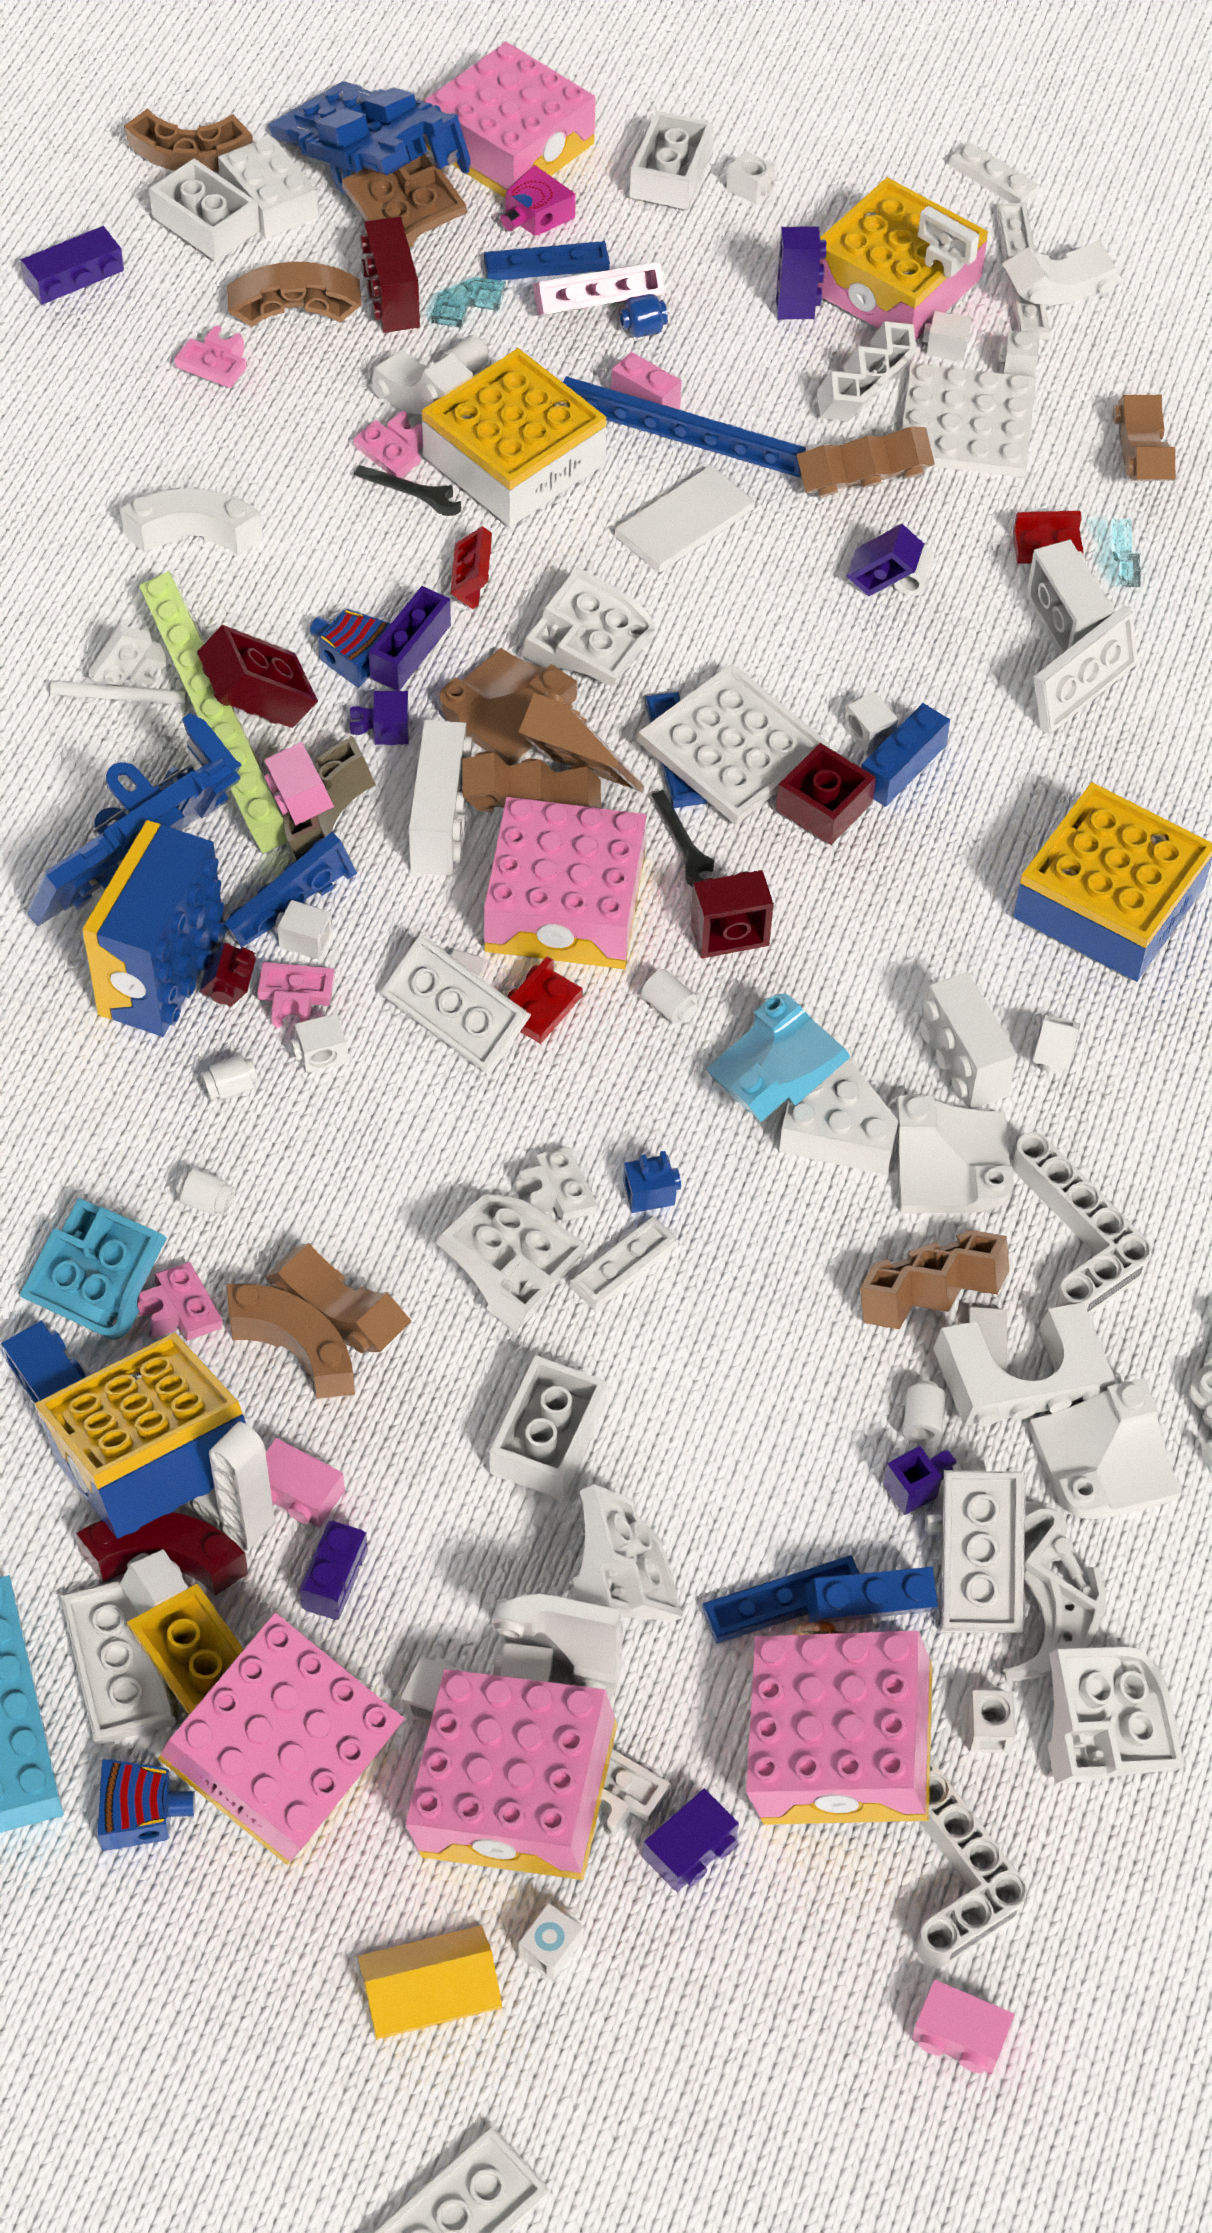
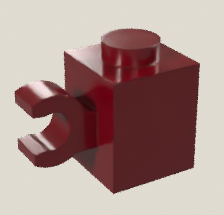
M226 942L222 944L208 959L199 992L211 997L212 1000L219 1004L232 1007L248 991L257 958L255 957L256 953L245 947L238 949Z

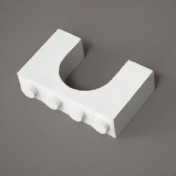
M1083 1302L1048 1308L1040 1324L1039 1331L1052 1360L1054 1374L1046 1379L1037 1381L1013 1377L996 1364L990 1354L978 1321L941 1328L933 1349L964 1427L976 1424L979 1426H989L998 1420L1013 1417L1021 1420L1032 1416L1034 1413L1044 1411L1058 1412L1095 1397L1106 1391L1108 1386L1114 1385L1116 1378Z

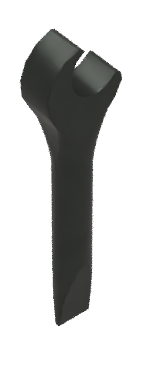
M361 465L353 473L368 481L418 497L443 516H454L461 512V501L451 502L448 500L453 497V486L421 485Z
M664 790L652 793L651 796L681 849L685 863L686 882L693 887V882L704 880V878L699 876L701 872L714 871V860L703 854L693 844Z

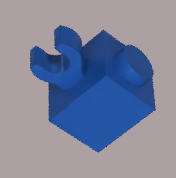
M660 1151V1156L646 1158V1154L639 1157V1160L624 1162L623 1184L631 1213L675 1205L676 1190H681V1178L678 1168H671L668 1154L665 1151Z

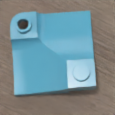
M777 994L768 998L754 1011L755 1022L751 1029L706 1068L710 1076L760 1122L787 1099L796 1106L851 1057L840 1043L819 1026L787 994Z
M78 1198L62 1231L53 1228L19 1296L108 1339H120L130 1331L140 1311L137 1308L139 1293L167 1237L108 1209L98 1207ZM118 1316L117 1322L113 1326V1321Z

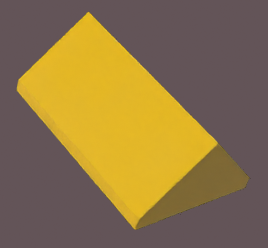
M198 1584L191 1586L127 1622V1627L188 1715L193 1712L244 1650Z
M482 1925L357 1956L376 2040L502 2008L493 1954Z

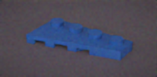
M333 832L329 833L325 838L319 839L299 860L290 863L280 876L270 884L264 885L248 903L234 910L229 919L224 922L233 940L240 947H244L275 927L279 913L286 911L291 900L305 904L306 899L318 892L323 896L334 889L332 882L344 876L348 880L356 875L357 872L342 841Z

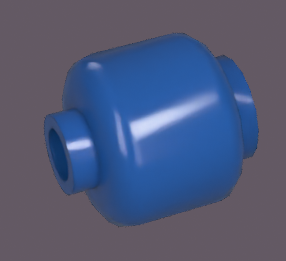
M655 294L628 298L625 303V309L620 310L622 328H628L629 333L634 338L661 333L663 325L668 323L664 300H659Z

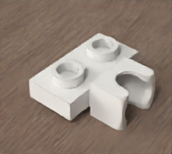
M927 206L921 212L918 237L931 244L926 249L925 264L927 267H931L934 264V260H939L944 267V276L950 278L958 273L964 264L969 266L976 259L979 242L978 233L930 206Z
M119 625L88 672L91 681L122 686L127 677L130 676L131 681L150 685L154 683V678L150 674V668L165 667L166 656L162 646L157 642H152L149 632Z
M570 1146L536 1154L534 1159L535 1167L524 1169L517 1175L515 1192L517 1194L531 1193L529 1204L543 1213L551 1212L554 1207L561 1222L596 1213L598 1204Z
M612 1749L599 1811L609 1814L606 1834L610 1838H614L629 1817V1813L648 1823L670 1790L669 1782Z

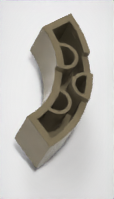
M353 736L338 743L316 759L318 765L315 768L334 807L295 825L290 813L284 815L285 835L296 860L305 855L316 841L325 838L332 832L337 818L353 799L376 785Z

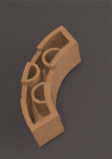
M147 108L124 125L128 144L137 154L157 166L176 171L193 158L213 172L218 171V156L253 143L252 133L234 114L213 124L199 126L197 130L179 129L178 125L162 120Z
M282 262L266 265L243 274L227 285L228 312L250 327L268 317L284 313L285 308L304 307L306 312L321 314L341 323L361 306L360 279L342 269L320 263Z
M1123 395L1119 399L1118 404H1114L1113 422L1114 424H1119L1126 476L1132 481H1174L1176 479L1175 447H1170L1168 442H1161L1165 430L1162 395Z
M310 1243L295 1247L265 1276V1279L271 1284L270 1287L298 1296L323 1313L337 1329L344 1343L360 1353L365 1351L381 1352L412 1322L388 1292H376L362 1286L355 1291L343 1284L345 1282L343 1274L329 1264Z
M226 1284L233 1341H258L277 1348L282 1346L298 1358V1362L308 1373L315 1389L316 1399L355 1395L353 1369L347 1347L337 1329L323 1313L300 1297L280 1289L257 1284Z

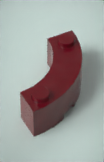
M172 1512L162 1515L141 1526L136 1532L126 1534L119 1539L114 1536L102 1520L76 1533L82 1557L103 1583L126 1573L128 1569L127 1564L136 1556L142 1553L152 1555L163 1549L170 1560L179 1566L181 1573L201 1582L215 1596L248 1574L245 1552L235 1541L214 1526L180 1513Z

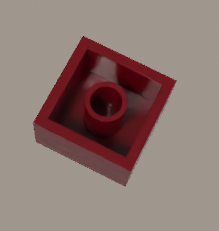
M820 742L778 784L776 811L832 845L873 803L876 777Z
M763 870L744 871L736 875L706 878L702 881L693 882L690 926L701 959L770 946L774 903Z

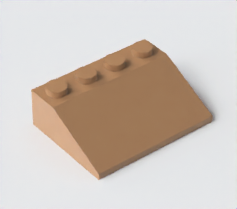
M546 691L545 696L533 693L519 729V734L551 760L568 766H587L598 777L643 792L645 786L595 731L586 724L587 719L580 716V712L574 710L573 705L565 702L566 699L552 692Z

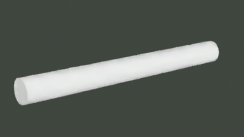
M51 681L50 684L51 695L182 705L187 703V691Z

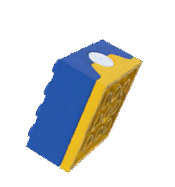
M1091 782L1022 873L1013 918L1138 982L1205 888L1212 862V842Z
M146 820L82 929L99 1016L113 1019L114 1021L161 1037L165 1036L170 1025L174 1026L177 1023L185 998H190L193 995L198 975L201 970L205 971L208 959L212 955V950L216 943L220 944L223 941L227 930L223 920L224 903L221 902L220 897L221 881L218 880L217 873L219 860L215 857L213 841L168 826H160L158 823Z
M176 1332L34 1404L58 1465L117 1539L126 1534L136 1532L141 1526L162 1515L172 1513L179 1506L199 1496H204L214 1489L209 1451L237 1422L246 1424L239 1401Z

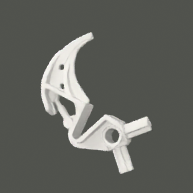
M978 1457L970 1458L969 1462L961 1464L962 1470L986 1471L984 1460H978ZM1026 1501L1025 1537L1041 1529L1048 1531L1024 1565V1581L1033 1593L1043 1614L1045 1623L1044 1641L1038 1654L1032 1660L1016 1667L1004 1669L1006 1682L1031 1679L1052 1673L1049 1653L1056 1649L1090 1648L1096 1638L1106 1603V1587L1100 1566L1086 1567L1088 1585H1086L1082 1577L1083 1572L1072 1554L1073 1544L1066 1538L1067 1523L1064 1516L1050 1507ZM943 1510L925 1512V1529L928 1535L943 1534ZM1049 1561H1062L1071 1579L1076 1581L1080 1590L1051 1572ZM1069 1635L1072 1640L1065 1641L1063 1636Z

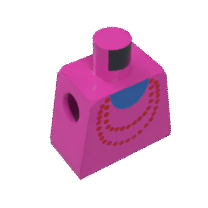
M534 165L507 190L505 194L506 213L501 216L502 225L508 231H513L521 226L532 235L538 236L575 218L576 194Z

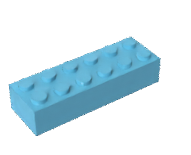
M10 1575L0 1577V1833L64 1816Z

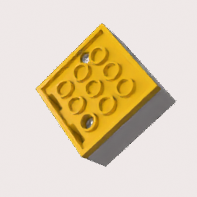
M520 348L515 349L447 395L422 409L423 457L509 527L605 464L606 416Z

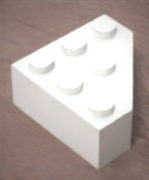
M849 1058L796 1106L791 1101H788L781 1129L779 1152L888 1175L895 1146L898 1119Z

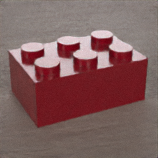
M401 216L364 221L365 235H360L359 239L361 252L366 254V257L361 259L363 278L369 277V280L366 281L369 299H375V302H372L374 320H380L383 333L420 328L419 281Z
M223 624L197 651L203 665L202 670L209 678L214 689L213 694L215 698L225 706L230 705L245 711L249 715L255 714L268 719L274 724L279 723L293 728L318 702L296 653Z

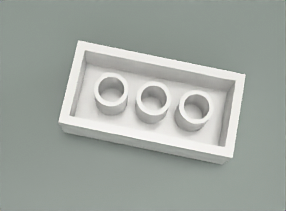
M424 720L409 825L411 873L453 876L454 863L461 862L462 841L460 839L461 835L465 834L466 814L462 813H464L465 807L469 805V802L463 798L462 759L472 756L473 738L466 737V723Z

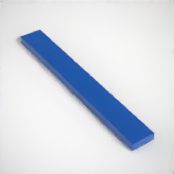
M568 376L563 381L565 385L604 414L608 421L801 478L796 455L805 452L806 447Z

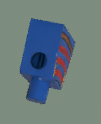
M345 609L333 622L318 616L311 625L310 634L319 638V657L321 661L354 686L360 688L370 676L369 651L391 623Z
M102 1759L97 1832L102 1851L166 1841L170 1838L171 1817H195V1791H172V1780L168 1769Z

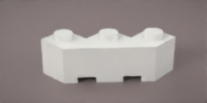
M884 321L870 340L871 347L857 346L844 364V372L831 371L817 389L820 418L850 421L893 381L917 353L914 325Z

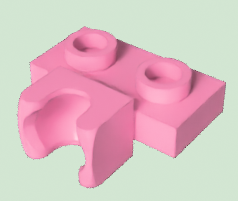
M216 325L205 337V343L190 338L175 357V366L181 370L231 388L246 370V359L242 358L244 340L240 333L234 334L230 339H221L219 337L221 326Z
M401 411L387 423L388 428L375 420L353 438L355 448L385 472L403 478L421 462L418 451L423 447L422 424H417L411 428L407 420L408 415L406 411Z
M263 962L257 991L258 1000L273 1001L271 1009L273 1025L276 1028H280L283 1025L284 1018L288 1015H297L300 1018V1022L311 1020L312 1005L330 1006L335 980L334 968Z
M191 1262L156 1273L154 1283L157 1287L142 1291L138 1296L137 1308L140 1310L138 1315L146 1316L152 1314L151 1329L149 1330V1336L152 1338L177 1330V1326H179L186 1341L222 1328L223 1320Z

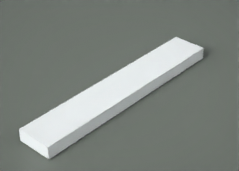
M1027 203L997 204L996 217L1004 262L1028 247L1036 252ZM1007 274L1017 332L1040 334V340H1049L1051 331L1046 304H1035L1022 298Z

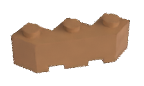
M913 426L885 436H864L842 445H822L796 455L805 493H819V497L830 496L838 493V489L861 484L863 488L876 486L882 483L881 480L905 475L906 479L918 477L925 474V468L935 465L926 427Z
M489 751L479 752L473 757L462 759L463 798L478 811L492 813L494 807L504 808L506 797L601 808V779L587 766L575 765L565 771L555 773L541 759L535 758L525 759L520 764L509 766L495 752Z
M969 1230L956 1235L957 1241L940 1247L935 1242L909 1251L907 1259L892 1264L886 1259L873 1264L860 1287L864 1323L900 1329L912 1306L949 1312L961 1289L998 1295L1009 1273L1007 1236Z

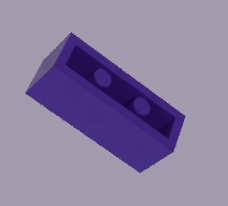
M104 226L20 259L24 283L41 305L124 271L121 247Z
M819 226L781 227L776 286L777 320L815 319L816 306H821L822 289L818 287V283L824 282V264H820V259H826V240H820Z
M424 586L418 589L370 649V679L396 691L402 689L450 628V598Z

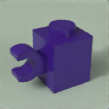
M374 691L373 708L351 707L350 720L361 721L350 722V734L362 735L369 729L374 728L375 745L409 744L408 691Z
M918 1446L887 1463L883 1486L905 1516L938 1497L941 1480H944V1470H954L952 1466L957 1464V1461L948 1449L929 1459L922 1447Z

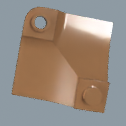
M425 153L392 174L384 175L363 169L342 179L343 189L365 221L401 216L409 248L414 246V242L421 234L467 213L466 203L444 172L438 169L436 164L433 165Z
M499 648L466 678L460 681L455 677L442 688L439 696L440 708L449 722L466 723V737H472L473 742L485 751L495 752L510 766L533 747L528 740L518 733L533 693L545 696L546 691L564 697L566 699L565 702L572 704L577 699V681L552 664L547 668L536 666Z

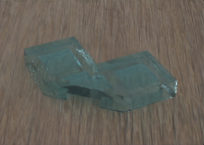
M474 277L438 293L431 314V323L462 328L469 306L499 311L506 290L505 281Z
M1112 518V552L1114 560L1120 561V571L1118 573L1120 584L1125 587H1141L1140 553L1132 552L1131 518Z

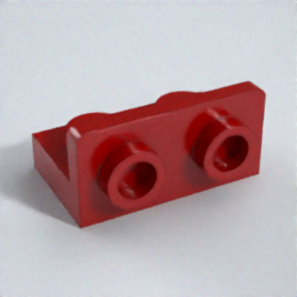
M1031 511L1016 513L1013 541L1017 564H1032L1035 549L1071 540L1077 551H1081L1084 555L1080 534L1081 511Z
M484 526L455 543L450 594L471 609L479 606L480 589L488 583L492 532Z
M548 956L539 965L535 964L532 966L518 989L513 988L507 995L508 998L531 1014L520 1032L541 1044L583 997V988L555 972L554 960Z

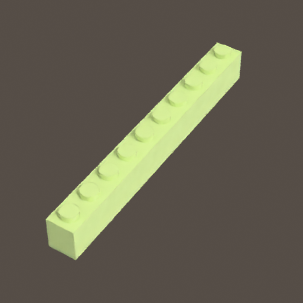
M169 571L139 585L198 717L207 722L233 757L242 764L237 772L241 779L236 785L231 787V791L250 833L263 854L287 843L288 840L284 830V815L274 798L275 795L272 794L265 780L263 769L235 708L230 705L225 706L215 698L213 694L214 689L209 678L202 670L203 665L197 651L202 647L204 641Z

